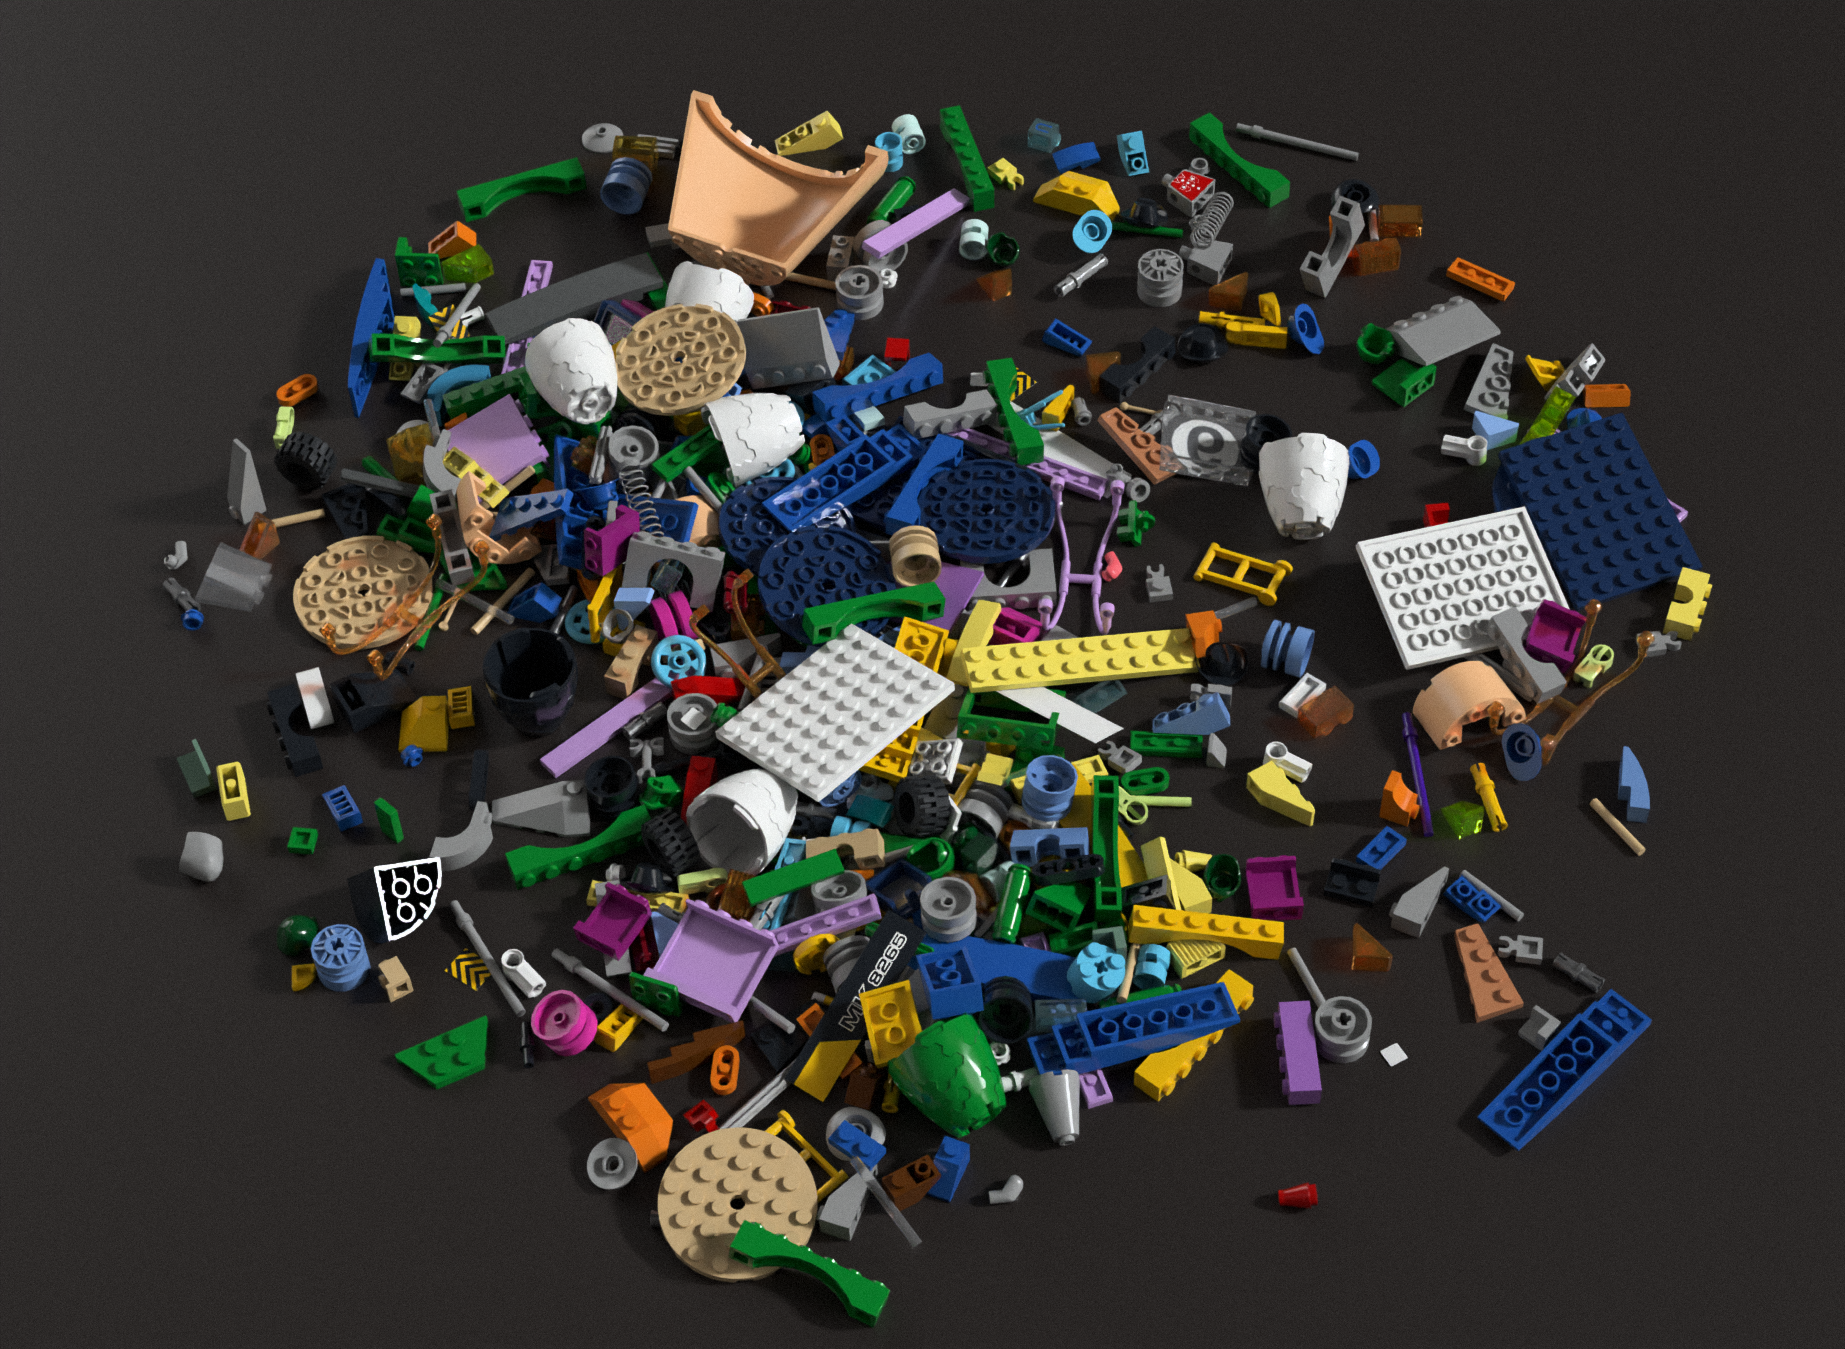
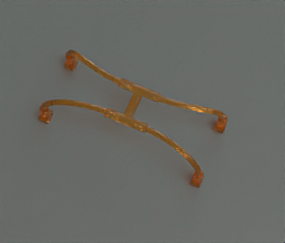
M432 514L426 520V524L431 528L433 538L435 539V554L425 579L418 589L399 605L375 633L352 647L338 649L334 637L336 633L335 627L326 622L319 629L320 633L325 637L327 647L332 652L338 655H346L370 644L383 632L390 629L400 618L415 625L417 628L408 637L407 642L399 650L384 673L381 663L384 660L383 655L375 649L368 654L367 660L372 664L374 674L380 680L387 679L408 648L413 643H416L442 616V612L475 587L486 574L487 564L489 563L487 551L490 548L485 541L479 540L473 546V550L478 554L479 563L482 565L477 577L438 609H435L425 620L408 611L430 582L439 562L442 537L440 525L442 520L436 514Z
M746 569L734 580L731 599L736 617L744 633L755 647L757 654L765 662V665L749 677L739 664L737 665L732 658L697 628L695 623L710 612L705 604L701 605L689 617V626L704 643L733 668L732 671L735 675H737L754 698L757 699L763 694L756 685L771 671L779 680L787 674L765 647L761 646L755 639L739 608L737 590L754 576L749 569Z
M1592 599L1585 606L1587 626L1577 658L1564 677L1567 683L1583 659L1597 614L1602 610V605L1598 600ZM1643 631L1638 636L1637 641L1640 644L1638 658L1632 666L1596 691L1591 697H1587L1579 707L1558 694L1537 704L1535 709L1526 716V719L1519 722L1522 724L1528 723L1539 713H1542L1551 703L1571 714L1555 737L1547 734L1540 741V745L1543 748L1541 754L1542 765L1546 766L1549 763L1563 735L1567 730H1571L1595 704V700L1628 677L1640 666L1644 657L1647 656L1649 646L1655 640L1652 633ZM1494 701L1487 709L1490 714V730L1495 735H1503L1507 728L1497 729L1496 727L1505 708L1500 702Z

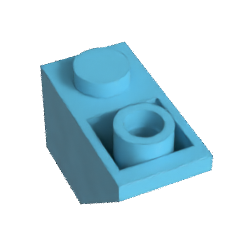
M1142 131L1116 135L1120 157L1127 175L1148 173L1149 168Z

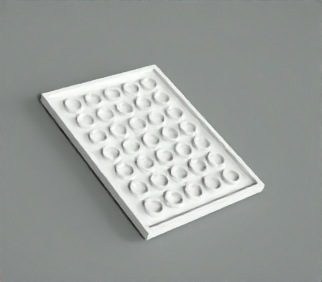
M1525 506L1360 541L1355 546L1406 670L1500 649L1496 642L1489 637L1486 627L1492 616L1516 606L1528 624L1521 637L1522 644L1525 643L1535 610L1543 599L1554 601L1558 605L1569 609Z
M851 623L839 633L836 639L827 642L715 731L717 739L819 802L955 690V686L952 681Z

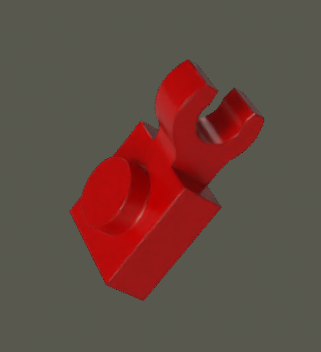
M702 1100L683 1115L697 1132L704 1128L708 1133L720 1130L715 1124V1119L719 1116L714 1108L705 1100Z

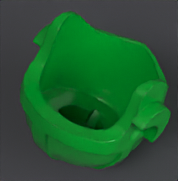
M1369 323L1361 328L1360 331L1362 333L1357 340L1356 346L1359 356L1363 361L1379 364L1388 357H1392L1395 352V341L1390 331L1377 327L1373 323Z

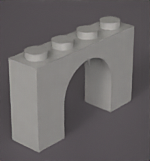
M1339 196L1330 213L1333 228L1324 253L1321 256L1309 251L1300 267L1306 291L1326 298L1365 226L1360 204L1343 196Z
M644 531L634 532L629 542L622 588H648L652 565L662 559H675L684 563L690 569L694 583L690 607L712 612L717 601L725 552H721L715 547H699L693 542H677L670 537L659 538L651 536L650 533Z
M1052 548L1036 549L1029 552L1030 575L1020 585L1000 587L991 583L984 573L965 610L974 609L978 600L1000 603L1001 608L1025 609L1038 607L1039 601L1046 598L1053 602V606H1057ZM960 560V566L984 572L983 563H970Z

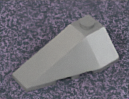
M236 438L232 442L227 493L230 506L228 511L234 519L238 518L245 525L265 512L266 506L251 452Z
M561 781L493 800L492 822L519 829L523 827L533 828L539 833H544L545 831L553 832L565 838L590 836V797L585 781Z

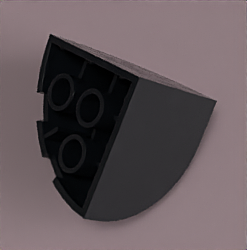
M440 857L373 867L347 878L355 916L361 929L369 939L376 943L396 940L413 932L423 920L427 919L436 904L434 901L437 890L441 886Z

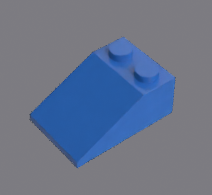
M966 946L916 955L924 993L933 1020L948 1019L951 1016L962 1015L964 1012L971 1015L978 1011H984L981 982Z

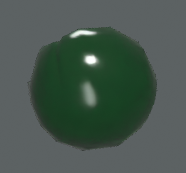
M999 232L988 239L986 251L992 263L1006 267L1014 264L1018 259L1020 247L1014 237H1009L1004 232Z

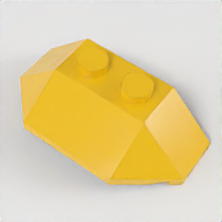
M1067 171L1042 184L1033 199L1035 203L1081 216L1090 210H1100L1110 218V221L1115 220L1120 210L1107 181Z

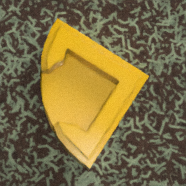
M315 963L292 966L293 992L306 988L314 981L317 976Z

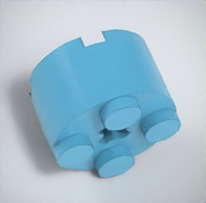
M1096 942L1091 943L1081 950L1067 971L1068 982L1070 981L1072 992L1079 999L1087 1003H1098L1102 999L1106 1001L1116 991L1125 977V959L1108 946Z

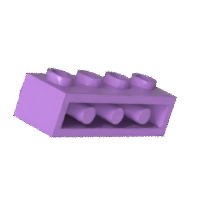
M1310 1001L1279 1002L1278 1012H1274L1273 1020L1274 1027L1279 1028L1280 1033L1276 1035L1277 1050H1282L1283 1056L1279 1057L1280 1072H1285V1079H1282L1283 1095H1288L1289 1105L1320 1103L1322 1088Z

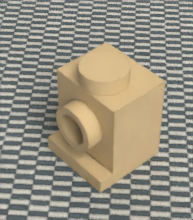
M397 956L384 960L378 965L381 973L378 976V980L383 989L387 991L390 1002L413 992L410 977Z

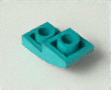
M415 283L412 286L418 312L423 320L434 329L429 316L438 312V310L431 304L432 297L430 293Z
M857 794L846 816L855 821L871 823L872 827L883 828L892 817L891 812L895 806L879 799Z

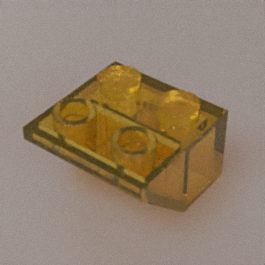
M615 135L612 162L623 157L641 161L651 171L653 179L651 185H653L659 158L657 137Z
M428 423L406 428L386 440L395 477L399 481L404 482L423 477L426 445H433Z

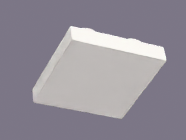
M959 738L917 741L907 777L934 774L941 778V782L944 784H952L963 745L962 741Z

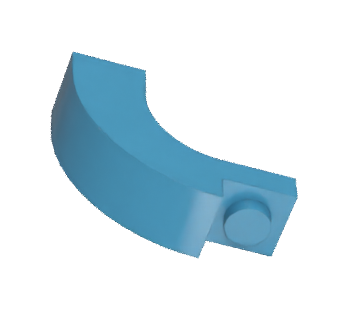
M460 366L445 372L432 383L427 396L429 400V416H432L434 426H443L447 413L442 395L491 378L489 366Z

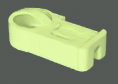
M281 406L276 415L277 426L275 435H273L276 449H280L286 437L292 433L294 425L293 407Z
M1595 645L1574 670L1573 680L1578 683L1582 681L1584 682L1583 686L1591 688L1595 677L1600 672L1604 673L1611 667L1614 658L1613 650L1606 645ZM1603 654L1609 658L1607 661H1599Z
M1119 786L1118 813L1131 825H1141L1148 818L1147 805L1135 795H1129ZM1138 804L1143 806L1145 810L1144 817L1135 811L1131 805ZM1127 810L1138 820L1131 819L1127 814Z
M712 868L677 876L678 889L681 894H693L704 891L710 893L716 886L729 882L728 872L724 868Z

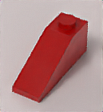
M693 675L671 681L673 700L685 694L700 693L709 696L716 704L725 703L727 705L741 701L745 690L741 678Z
M693 755L691 757L681 811V818L686 825L687 809L694 801L693 799L716 784L718 776L716 758Z

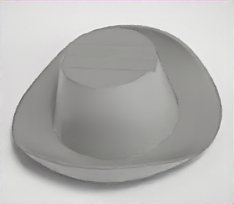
M843 1108L836 1112L828 1122L826 1129L828 1148L834 1156L844 1161L853 1160L828 1142V1138L844 1120L881 1145L886 1138V1130L882 1121L872 1112L862 1108Z

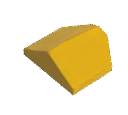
M1527 355L1525 358L1546 392L1551 389L1565 371L1560 361L1549 362L1531 358L1530 355Z

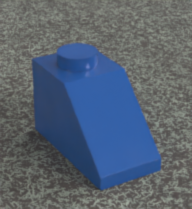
M846 415L825 422L837 453L865 435Z
M540 582L514 596L507 615L542 623L550 618L553 619L559 613L562 597Z
M948 1136L944 1137L933 1162L940 1172L941 1178L926 1195L948 1203L951 1202L970 1161V1144Z

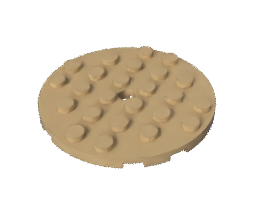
M683 304L672 305L645 316L631 327L632 331L626 338H622L616 349L617 385L622 395L638 409L664 416L693 413L705 407V403L720 399L736 383L742 373L746 360L745 341L736 322L725 312H718L713 310L712 306L703 304L683 307ZM678 357H684L682 363H680V361L676 362L675 359Z
M359 536L336 542L328 546L327 551L318 557L314 555L303 567L304 571L299 579H296L293 602L300 623L317 640L337 648L369 649L386 645L401 638L420 623L426 615L433 596V580L424 558L414 552L413 548L399 540L396 542L385 540L383 536ZM361 590H369L365 596L358 594Z
M725 1128L712 1131L693 1140L669 1164L662 1178L658 1194L659 1223L664 1238L675 1252V1255L697 1273L724 1282L735 1283L751 1279L755 1281L773 1275L775 1271L782 1268L781 1266H769L751 1269L728 1257L730 1245L744 1220L750 1223L757 1222L765 1230L773 1234H782L790 1242L798 1246H806L814 1230L817 1217L816 1185L804 1159L782 1139L753 1128ZM742 1198L745 1206L740 1210H736L731 1207L730 1202L734 1199Z

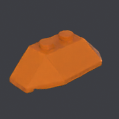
M645 1083L608 1084L588 1097L590 1103L617 1138L627 1141L635 1149L638 1159L637 1164L644 1173L667 1159L673 1119Z

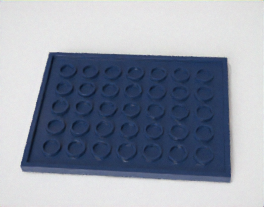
M1623 412L1499 452L1498 457L1523 507L1525 506L1534 529L1575 611L1590 608L1678 579L1682 567L1701 571L1703 568Z

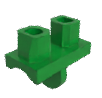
M1136 500L1129 501V508L1118 511L1121 525L1128 524V526L1117 528V536L1120 542L1132 541L1134 547L1141 546L1142 532L1145 533L1148 529L1154 527L1155 518L1148 511L1141 512L1138 510Z

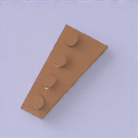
M1115 407L1099 416L1097 421L1154 485L1187 468L1173 455V450L1167 446L1164 448L1154 441L1156 437L1149 432L1141 431L1138 428L1139 424Z
M1479 924L1455 930L1454 937L1460 960L1464 966V976L1469 986L1471 1004L1474 1005L1476 1023L1522 1008L1524 1002Z

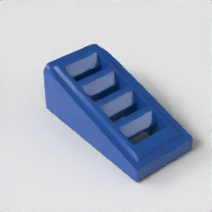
M1056 318L1045 331L1042 341L1046 344L1079 357L1085 353L1092 343L1090 339ZM1078 343L1083 344L1080 348L1077 347Z
M345 785L322 794L340 832L363 823L361 813ZM346 799V801H343V802H341V803H338V804L334 805V803H337V802H339V801H342V800Z

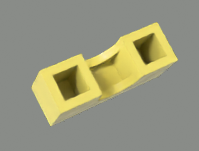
M1682 567L1674 599L1683 601L1686 604L1671 602L1663 634L1677 631L1678 638L1691 641L1693 632L1698 633L1702 619L1698 618V615H1704L1707 602L1703 601L1704 597L1709 598L1712 585L1708 584L1710 574Z

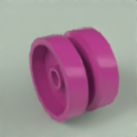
M681 590L669 594L667 603L661 597L650 601L648 605L649 612L660 641L672 635H683L693 640L698 638L694 616Z
M558 990L543 997L536 1005L531 1018L534 1034L552 1051L561 1056L576 1055L586 1049L593 1041L597 1032L598 1021L595 1013L572 991Z

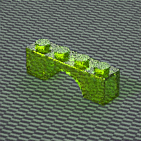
M1556 386L1519 445L1536 438L1554 434L1576 397Z

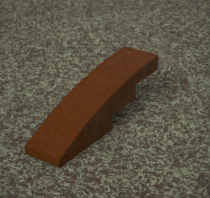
M743 1020L694 1032V1042L670 1047L671 1057L647 1062L651 1084L677 1077L703 1066L713 1060L714 1052L721 1046L729 1045L734 1047L745 1039Z

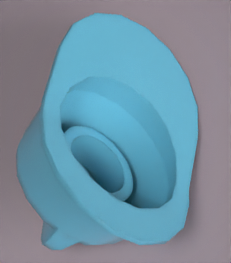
M1100 210L1087 211L1073 229L1072 235L1075 245L1086 253L1098 252L1111 235L1112 223L1110 218Z

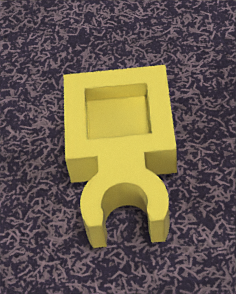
M1004 158L987 167V173L1000 184L1007 182L1009 189L1013 191L1015 190V182H1018L1020 185L1024 184V178L1021 174H1017V168Z

